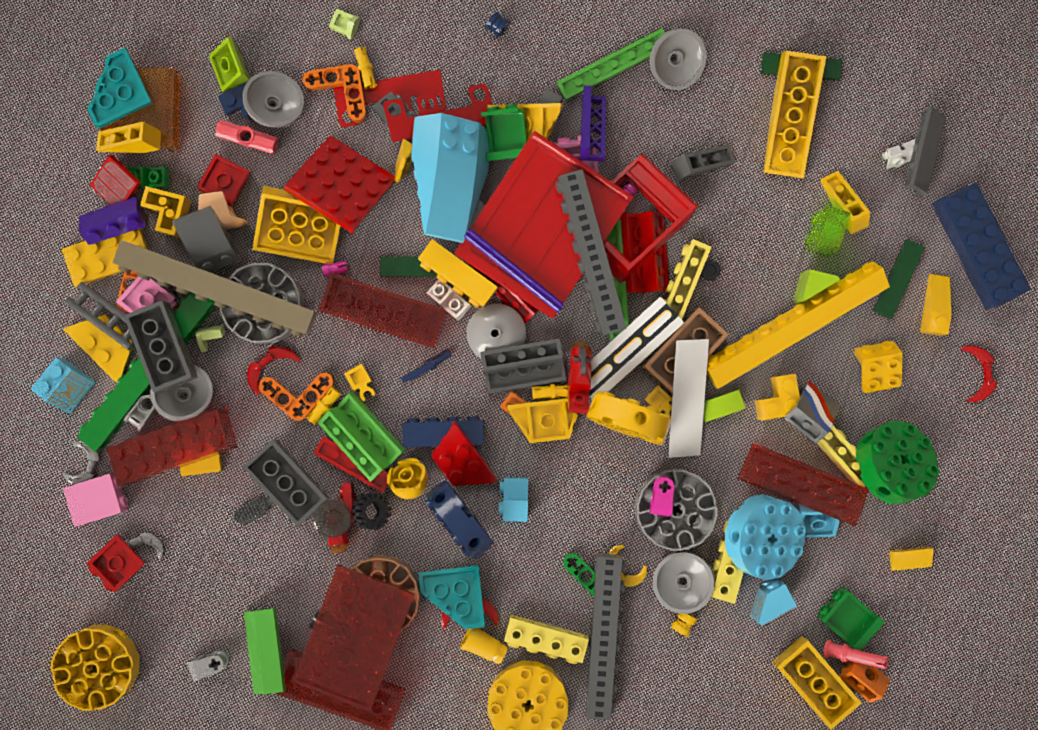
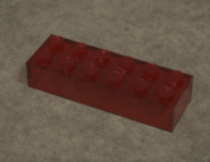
M330 273L318 309L321 313L432 349H436L448 313L445 309L334 273Z
M215 409L107 447V452L118 487L130 486L238 448L227 409Z
M292 649L287 654L283 665L286 691L275 694L378 730H392L406 688L349 668L327 665L326 660Z

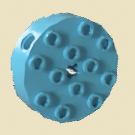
M764 494L751 496L743 501L744 504L740 506L738 511L734 510L729 518L725 531L726 552L728 557H731L735 566L744 573L764 580L780 578L793 568L799 557L803 554L806 533L800 512L790 502Z

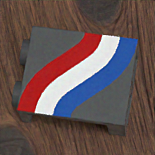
M809 380L799 389L800 398L797 404L786 413L784 419L816 444L829 433L840 405Z

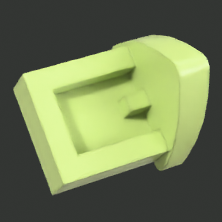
M336 9L329 28L347 36L348 39H352L358 29L360 17Z
M224 324L199 328L195 334L201 352L208 351L207 340L223 337L226 332Z

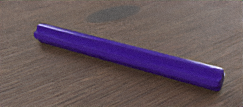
M469 229L465 233V239L553 310L559 312L564 306L562 301L475 231Z

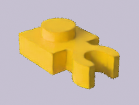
M363 364L344 373L353 391L360 389L362 401H366L364 396L366 391H370L372 396L376 395L375 390L367 385L372 380Z
M657 385L644 400L651 407L659 409L658 413L663 410L664 414L670 416L669 412L672 410V405L669 403L672 398Z

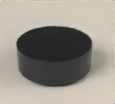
M706 261L700 276L706 281H712L719 276L720 266L715 261Z

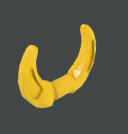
M624 545L614 546L608 553L617 554L624 548ZM643 566L641 572L636 575L625 576V574L621 573V580L624 581V586L631 587L641 583L647 574V566Z

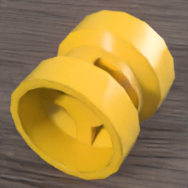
M677 613L678 618L676 621H673L670 627L678 633L689 637L691 627L696 624L698 619L690 613Z

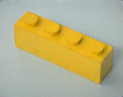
M433 239L418 258L422 262L420 266L428 272L433 270L438 274L436 276L438 280L444 284L447 282L454 286L452 288L453 291L460 296L463 294L467 295L470 298L468 301L477 308L479 306L484 308L498 289L496 285Z

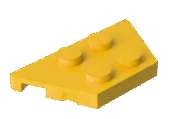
M563 103L517 104L518 107H525L528 140L534 130L545 138H549L563 108ZM488 105V108L499 106V110L506 109L505 105Z
M105 314L97 317L104 323L111 319ZM88 320L65 327L63 330L117 383L118 379L123 375L125 367L128 366L129 355L133 351L134 345L130 350H127ZM118 325L113 328L121 335L125 333Z
M568 398L506 406L529 443L570 439L573 425L578 417V413L568 412Z

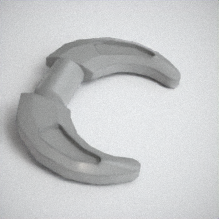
M82 441L73 443V446L84 449L87 458L90 459L86 470L78 476L69 475L67 472L63 473L64 478L74 485L93 479L95 474L92 473L100 457L99 452L93 451Z
M141 533V536L125 540L132 548L142 543L153 546L157 551L158 558L161 559L163 557V543L159 537L152 533Z

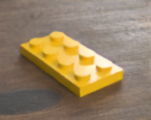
M141 228L91 245L83 241L63 248L62 252L74 287H78L81 282L88 284L123 272L118 270L119 265L112 263L121 240L148 250Z

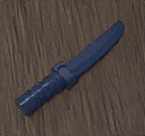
M447 349L432 360H427V364L400 378V381H410L429 370L435 369L438 364L452 356Z

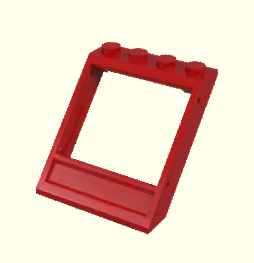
M640 154L611 182L620 187L627 180L672 225L632 262L605 239L603 245L611 274L620 284L680 230L698 208L695 202L643 154Z

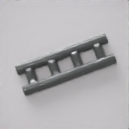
M81 282L78 285V288L82 291L75 300L68 297L64 303L124 348L130 350L134 344L129 341L131 339L129 329L123 335L113 329L120 320L125 322L123 315H126V313L90 286ZM88 297L98 302L91 312L81 306ZM105 308L114 314L107 323L97 318Z

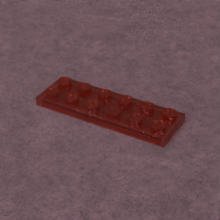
M753 442L738 476V479L852 526H856L869 491L866 487Z

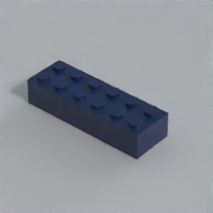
M977 182L932 203L985 310L995 308L1031 290Z

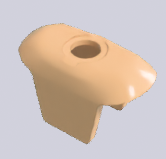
M222 191L199 195L198 210L211 206L226 230L241 228L247 223V220L236 217L234 208L227 204Z

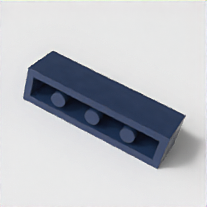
M467 416V420L459 421V417H447V421H439V417L427 418V422H419V418H409L407 423H402L403 447L438 446L454 421L458 423L473 445L484 444V420H479V416Z

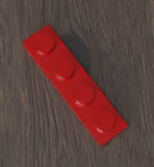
M325 436L321 438L313 453L314 455L384 493L388 486V472L386 470L370 482L334 441Z

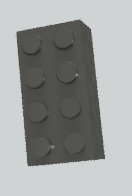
M159 301L123 315L153 393H161L198 378L169 302Z
M272 439L242 466L296 527L301 526L330 499L276 439Z

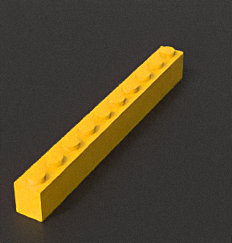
M873 261L864 264L861 268L847 274L843 279L801 304L795 305L784 314L778 315L774 320L743 336L742 339L732 345L726 346L717 354L711 355L707 361L709 381L717 389L723 387L889 288L890 286L883 267Z

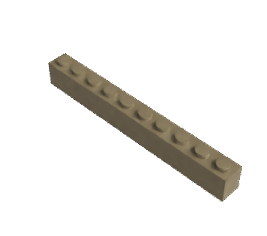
M123 240L120 241L112 262L119 265L118 270L129 274L133 270L138 272L137 277L148 281L152 277L157 279L156 284L168 288L169 284L176 286L175 291L186 295L188 292L195 293L194 298L207 302V299L214 300V305L224 309L227 306L233 307L234 313L243 316L246 313L252 314L253 320L262 323L265 320L273 322L272 327L281 330L284 327L292 329L291 334L303 337V334L310 335L318 314L310 309Z

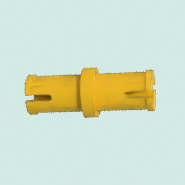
M361 47L356 48L354 53L364 88H375L377 83L375 82L372 71L373 64L369 61L366 47H362V50Z
M550 384V386L532 387L533 399L550 398L555 400V398L568 397V385L555 386Z
M331 387L326 395L317 401V405L306 418L312 424L317 425L319 420L331 409L332 405L342 394L336 388Z

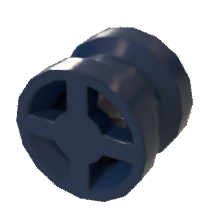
M495 12L488 20L485 28L492 30L495 36L499 38L508 28L510 21L503 19L499 12Z

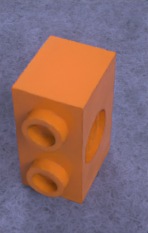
M853 661L845 662L839 676L841 680L869 703L884 697L891 680L880 669Z

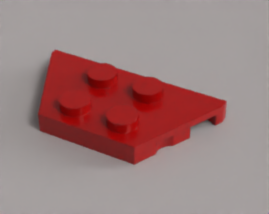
M454 421L447 434H444L440 444L433 450L432 459L453 486L496 483L497 476L458 423Z

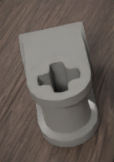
M150 395L141 396L124 418L125 422H130L138 428L137 431L140 433L150 425L152 419L157 414L154 406L151 409L147 406L148 399H151Z
M218 650L188 660L187 665L192 680L198 681L221 672L229 663V655L223 650Z

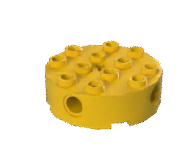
M597 391V394H594L586 415L587 419L634 438L638 437L653 444L664 445L672 422L670 416L663 413L658 414L659 409L651 406H639L640 402L628 398L627 400L622 398L621 400L614 398V394L606 391Z
M91 625L69 635L57 647L51 661V672L55 682L53 685L56 693L68 705L82 711L100 710L115 704L133 688L140 667V656L134 642L124 631L110 625Z
M520 660L502 669L495 676L489 689L488 715L495 730H561L568 717V695L562 679L552 667L539 661ZM527 700L531 701V704H529V706L525 705V703H527Z

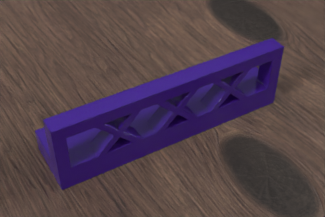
M584 85L580 160L604 162L606 97L591 96L592 86ZM591 103H601L602 106L594 109ZM595 116L601 121L596 125L591 122V119ZM593 132H596V133H598L601 137H599L598 139L594 140V139L590 136V134H592ZM595 147L601 154H589V150Z

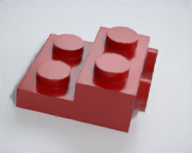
M117 534L86 564L90 567L89 571L103 581V586L108 591L115 593L126 585L146 562Z

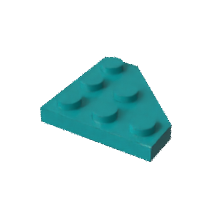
M126 47L107 55L103 73L99 76L94 89L96 92L93 100L88 105L87 110L97 129H101L153 104Z
M479 565L419 573L420 593L465 630L485 627Z

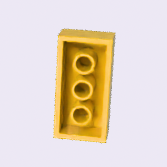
M803 636L799 637L772 661L830 730L862 704Z

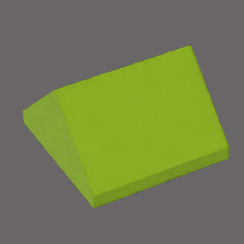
M227 37L208 55L222 92L229 91L248 82L250 79L239 47L232 37Z
M812 269L801 273L793 300L794 303L806 301L838 282L840 278Z

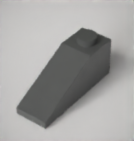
M730 144L684 154L672 161L671 165L676 180L680 181L732 165L736 161Z

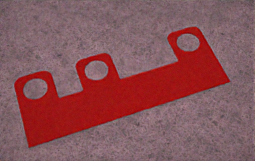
M440 70L376 80L377 86L372 89H365L364 83H362L365 104L378 102L391 91L395 96L398 94L407 103L408 111L411 110L413 112L410 96L433 93L440 97L442 101L439 110L443 111L446 109ZM344 86L333 88L339 125L341 127L358 125L359 123L355 122L346 123L342 119L343 113L347 111ZM352 89L349 92V97L352 99L360 95L358 89ZM428 97L424 98L426 110L432 109L429 105L430 98ZM354 104L356 110L354 115L358 118L357 104Z
M485 84L470 86L468 92L472 106L445 111L439 110L435 94L418 95L416 101L420 115L407 117L404 103L401 99L385 101L383 108L392 142L413 139L414 118L418 116L444 113L479 122L482 126L486 125L485 117H481V112H487L488 105H492L488 87ZM477 88L485 91L486 96L482 101L476 100L473 96V92ZM428 97L433 100L434 106L432 109L426 110L422 107L421 101L423 98ZM392 103H396L401 107V112L397 116L391 115L388 111V107Z

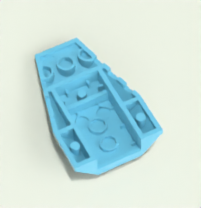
M444 113L414 118L411 158L415 167L414 176L418 185L417 195L421 204L420 213L424 235L460 243L465 241L464 235L469 229L489 169V161H486L485 153H489L487 131L479 122Z

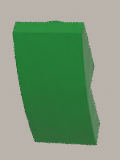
M126 167L141 181L138 188H145V186L169 188V168Z

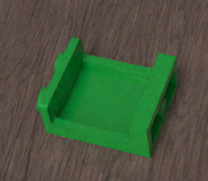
M509 104L505 105L506 109L499 110V106L487 108V112H481V117H485L489 144V153H485L486 161L517 158L528 141L525 107Z
M844 587L838 588L832 594V599L829 603L824 604L819 609L817 618L853 649L862 650L885 621L875 615L852 595L848 589Z

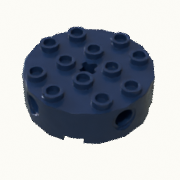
M446 480L440 482L425 494L427 506L431 511H434L433 514L437 520L444 523L443 526L447 532L453 534L451 538L457 546L463 545L461 550L468 558L472 556L476 560L492 547L494 541Z

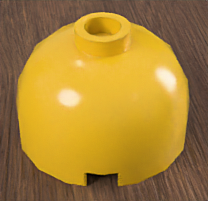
M414 458L403 459L397 462L398 465L394 469L393 467L390 468L387 474V483L396 496L402 499H414L422 495L426 490L429 482L428 473L425 466L419 460Z

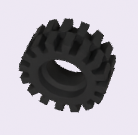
M367 493L357 497L356 500L358 502H353L355 509H351V512L355 513L352 516V519L356 520L354 523L360 525V528L367 530L383 528V523L387 524L389 521L386 517L391 516V514H388L391 507H387L390 503L388 500H385V496H380L381 494ZM371 503L376 507V515L373 519H369L366 515L367 506Z

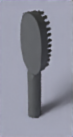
M270 497L267 499L258 498L247 502L234 512L233 519L241 525L253 522L267 513L270 505L274 504Z

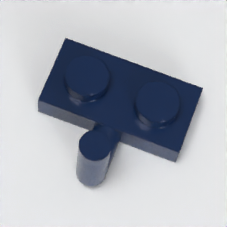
M246 83L217 96L227 116L241 110V114L246 120H253L243 104V90Z

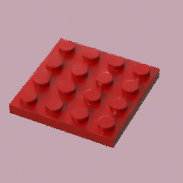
M330 135L285 184L284 190L353 234L393 186L395 176Z

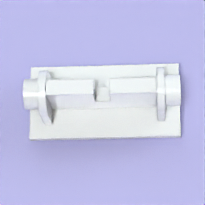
M916 139L903 143L902 148L904 150H901L899 145L885 149L882 157L884 160H888L886 169L900 167L904 163L911 161Z

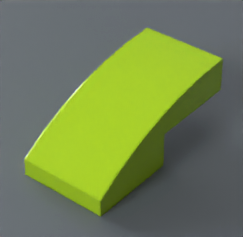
M740 389L704 401L703 416L705 422L746 409Z

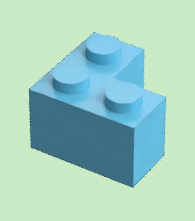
M504 477V482H500V494H504L503 502H499V516H503V521L527 522L528 478Z

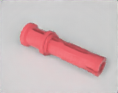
M827 640L824 645L823 653L825 658H837L844 663L853 661L884 670L888 668L889 662H886V660H889L888 656L852 649L848 644L840 645L833 643L832 640Z

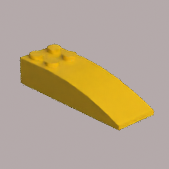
M792 51L781 53L768 130L764 173L804 178L826 56Z

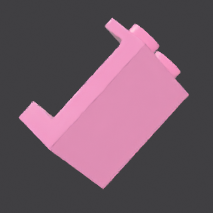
M117 473L107 474L63 488L74 527L128 511V500L123 495L121 489L123 486L122 480Z

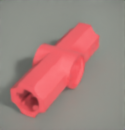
M220 120L216 127L215 136L272 155L277 151L278 137L224 120ZM251 133L250 140L243 141L244 135Z

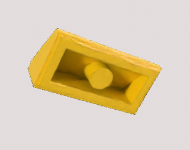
M405 139L402 141L395 164L396 183L400 182L407 174L412 162V144Z
M919 547L889 550L891 570L932 567L933 548Z

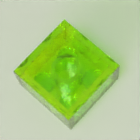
M829 205L814 213L810 222L812 224L811 232L806 234L804 243H806L805 250L826 257L838 252L851 213Z

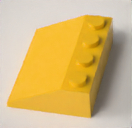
M263 186L252 250L331 264L334 261L340 225L285 190Z

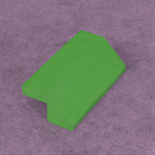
M353 391L348 393L338 406L328 410L318 422L370 482L391 466L405 451L404 447Z
M277 608L244 611L253 693L272 694L286 691Z

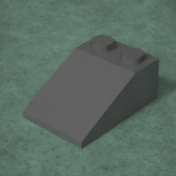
M211 206L172 220L197 268L212 272L240 261L235 242Z

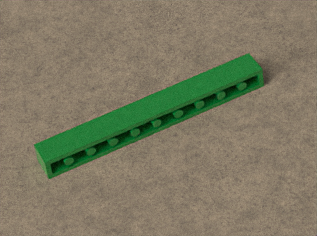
M192 292L188 296H184L179 303L180 307L176 312L173 311L186 345L217 307L214 305V300L207 299V302L194 298L196 294ZM140 358L135 359L130 364V370L127 374L122 375L118 379L116 388L106 394L104 403L95 408L91 414L93 417L79 429L80 433L77 438L95 452L103 451L124 425L126 414L134 407L141 396L147 395L151 391V386Z

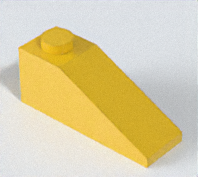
M139 122L99 131L96 151L147 153L160 150L161 130L145 122Z
M839 171L820 180L840 221L851 235L869 226L870 211Z
M929 274L920 333L937 336L948 335L951 321L950 277Z

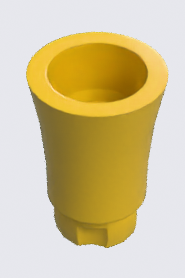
M480 628L468 629L460 644V649L481 656L488 661L492 660L497 664L502 662L508 649L506 645L500 643L499 640Z

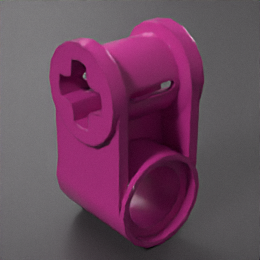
M659 476L654 481L650 514L672 515L674 483L667 476ZM666 481L669 486L662 490L659 485Z

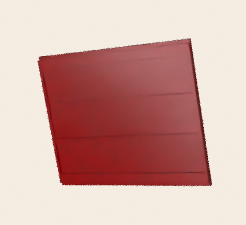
M534 130L470 229L475 231L564 303L583 273L580 274L577 264L580 261L579 254H575L572 247V242L575 241L573 233L569 234L567 229L568 215L562 211V193L558 194L555 182H558V176L583 169L603 242L634 196ZM467 239L460 243L454 252L456 256L553 319L557 314L555 310Z

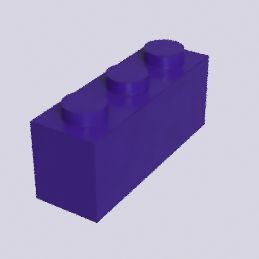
M137 197L80 215L79 232L87 244L91 245L145 227V210L140 206L141 204Z

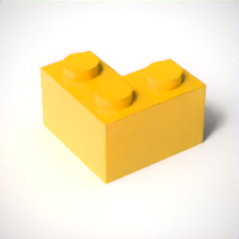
M145 186L140 206L159 212L155 231L180 238L172 220L188 215L192 200L182 195Z
M796 374L771 377L774 397L754 400L758 420L785 417L786 413L797 404L800 395Z

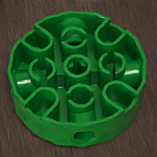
M893 420L868 430L859 440L855 454L856 463H859L862 472L860 477L864 485L878 499L887 504H905L928 495L935 487L939 475L936 453L931 445V440L913 424Z

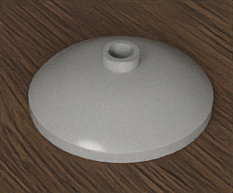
M683 28L672 29L664 33L656 41L650 54V69L654 79L661 86L670 90H682L693 85L702 75L706 65L707 54L702 39L695 32ZM674 54L675 58L671 61V56Z
M275 71L258 73L248 80L243 90V104L247 113L256 122L264 126L274 128L288 126L295 122L302 113L304 106L302 90L292 78L283 73Z
M486 305L484 308L482 307L477 310L468 323L467 341L473 353L480 359V352L525 344V323L520 314L507 305ZM495 329L499 332L497 337L492 336V331Z
M194 365L198 375L197 379L161 393H153L151 389V401L156 411L164 418L177 422L192 420L205 412L212 401L213 385L204 370ZM183 395H188L186 399H181Z
M677 552L666 556L657 565L653 575V589L657 599L665 608L675 613L689 614L700 610L708 603L714 590V578L710 567L702 558L689 552ZM680 578H686L687 583L684 585L680 584Z

